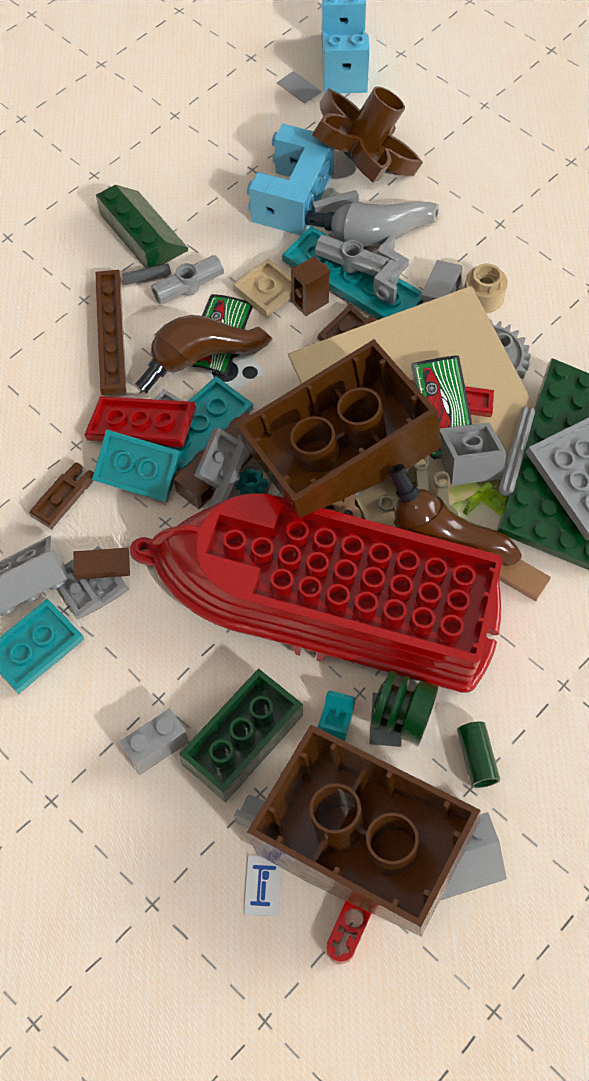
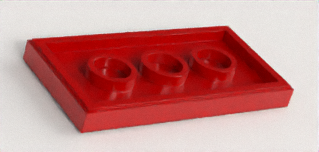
M100 396L84 436L87 441L103 442L106 430H110L161 446L183 447L197 407L195 402Z

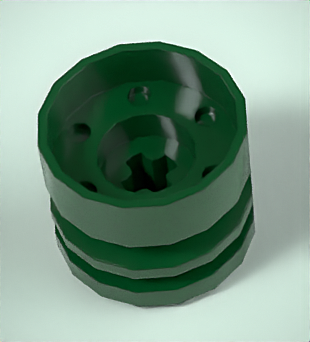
M391 670L386 680L381 684L372 710L373 720L371 728L379 730L383 720L387 719L385 733L391 734L397 723L401 724L400 739L419 745L439 687L420 681L414 692L408 690L410 677L405 675L400 687L396 686L399 673Z

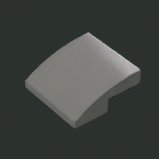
M97 546V547H96L95 549H93V550H99V549H102V548H100L99 546ZM73 559L65 564L67 579L59 587V590L78 618L97 611L129 590L121 577L75 580Z

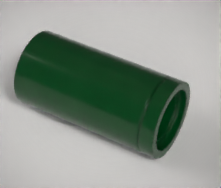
M470 722L458 727L457 733L471 787L483 788L500 782L485 722Z

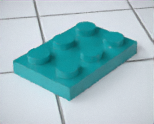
M106 430L92 480L168 503L182 452Z
M46 599L0 637V675L19 695L80 644L84 637Z

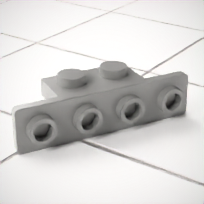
M220 428L213 431L194 476L216 488L208 508L231 498L229 494L232 487L240 479V468L250 455L249 450L242 443L240 435L236 439Z

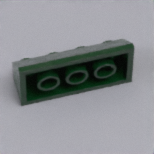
M115 184L96 194L100 215L145 268L165 264L188 251V247L139 191Z

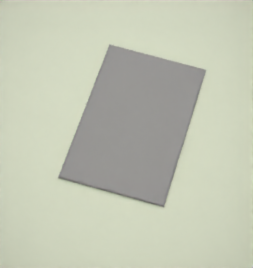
M294 71L277 82V84L303 103H307L322 92Z

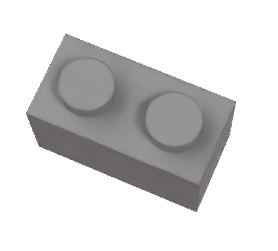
M169 708L120 740L125 754L139 775H141L189 743L186 730Z

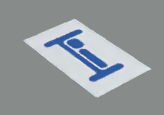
M248 855L244 915L278 916L281 867L261 856Z

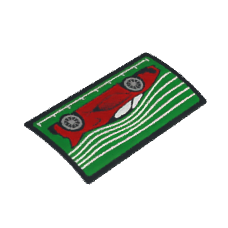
M211 294L202 316L218 320L233 327L245 329L253 306L239 298ZM220 353L210 355L189 367L206 369L226 376L235 354Z
M447 356L411 363L414 385L438 411L439 429L473 425L459 356ZM441 448L429 456L434 460L442 458Z

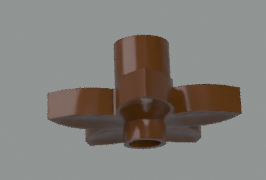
M376 86L371 91L362 108L359 109L343 95L329 88L327 89L320 101V110L323 117L312 136L336 150L343 151L372 183L379 181L387 169L404 176H414L423 163L422 160L409 146L392 136L396 129L395 124L405 110L403 101L396 94L386 88Z

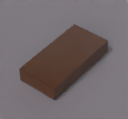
M129 547L73 551L75 580L130 576Z

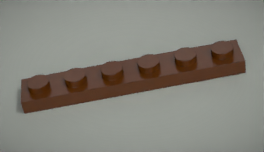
M119 270L95 272L100 391L101 395L127 393L121 275Z

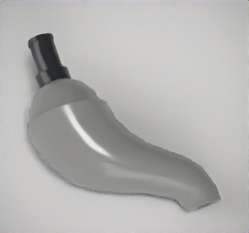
M355 201L352 204H346L338 208L336 212L321 213L308 210L305 220L309 221L305 223L307 226L322 227L326 231H332L334 237L339 241L355 240L360 242L363 248L382 245L390 236L397 239L415 228L435 223L439 215V204L425 201L397 204H368Z

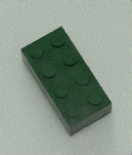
M258 668L179 753L181 763L226 803L303 717V704Z

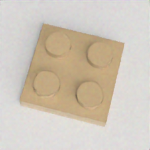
M269 258L233 284L234 291L266 317L291 299V276Z

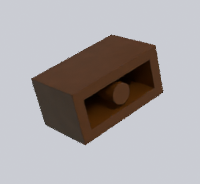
M315 256L291 269V301L305 316L310 315L329 303L330 270L325 263H321Z

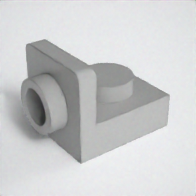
M392 259L374 277L373 294L380 300L390 304L396 301V284L399 280V263Z

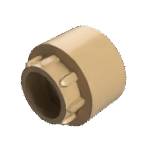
M485 263L472 268L468 272L464 288L472 286L485 312L491 313L503 305L508 280L505 273L498 266Z

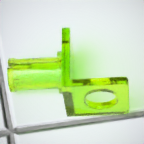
M487 482L468 499L463 513L467 515L483 502L501 516L507 496L501 495L499 489L497 490Z

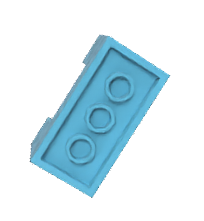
M322 0L324 94L328 88L337 93L368 92L369 36L365 35L366 0Z
M282 123L279 131L274 133L272 139V146H275L273 163H275L276 174L288 176L290 179L286 180L257 172L254 180L249 182L247 194L250 195L248 211L251 212V222L302 235L308 227L305 223L309 221L305 220L307 211H312V202L321 200L334 172V148L312 136L314 131Z

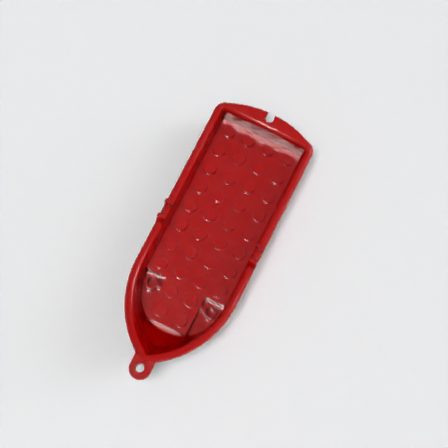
M245 494L232 497L196 513L177 526L159 532L152 539L148 537L137 538L130 546V554L133 560L141 564L154 566L160 579L171 594L196 615L232 631L290 645L298 656H300L302 649L316 652V661H321L327 655L388 673L392 670L398 672L399 676L404 677L407 675L410 679L424 681L460 693H469L476 688L484 676L497 645L496 640L489 639L486 635L487 633L499 635L501 592L499 576L503 560L501 556L325 508L299 518L285 498L270 494Z

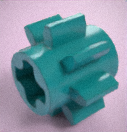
M249 467L243 473L239 472L241 474L240 481L237 482L235 488L238 491L240 490V495L265 494L264 488L268 487V479L263 478L262 470L257 471Z

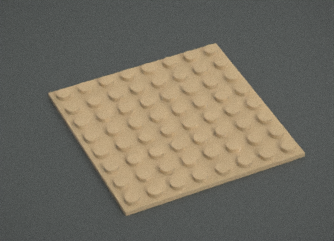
M472 286L288 353V357L301 384L373 339L410 380H414L411 363L458 355L466 387L494 390L492 416L471 415L472 424L490 422L506 451L505 465L521 408L526 406L534 409L535 407ZM428 455L429 466L427 468L429 491L438 497V487L434 485L433 479L437 472L445 471L443 458L434 460ZM422 459L416 464L419 467H424L426 465V461ZM411 466L407 474L411 481L417 485L416 470ZM440 475L437 477L439 484L447 482L445 476ZM390 479L363 490L355 500L364 519L396 527L394 524L395 508L384 512L378 505L379 499L383 495L388 494L392 497H397V489ZM502 479L467 483L464 485H451V482H449V505L452 506L500 486ZM383 499L381 502L385 508L392 505L389 499Z

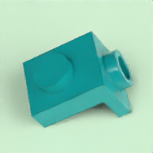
M328 691L317 728L345 741L352 720L356 698Z

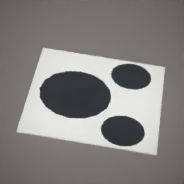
M235 354L226 376L203 369L211 380L217 376L234 390L266 373L251 354Z

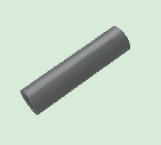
M169 263L122 273L124 285L169 276L171 275Z

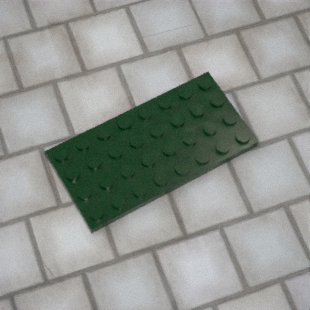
M551 358L534 407L535 414L515 488L506 498L497 531L518 542L589 570V539L586 540L525 453L530 446L589 418V373Z

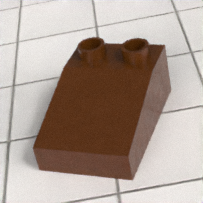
M375 339L236 424L242 443L299 518L390 479L387 473L394 465L403 464L406 470L441 448L437 409Z
M310 724L249 827L247 834L257 855L330 894L422 937L480 822L481 810Z

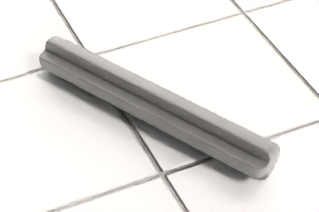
M526 406L521 408L499 487L501 495L509 496L514 491L535 414L533 408Z

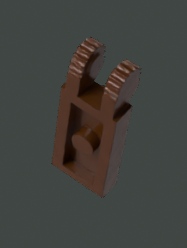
M78 462L74 463L65 474L60 475L29 512L30 516L52 530L84 493V490L89 488L93 482L94 472L88 470L76 482L75 480L80 476L83 466Z

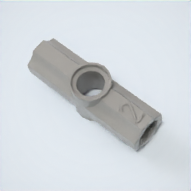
M321 235L315 248V255L341 264L342 269L348 273L360 271L375 277L390 261L389 258L364 250L362 244L355 240L342 242L326 235Z
M212 255L196 264L184 263L177 267L175 274L152 284L151 290L157 302L163 304L182 294L186 296L194 295L199 290L200 285L224 274V269L216 255Z

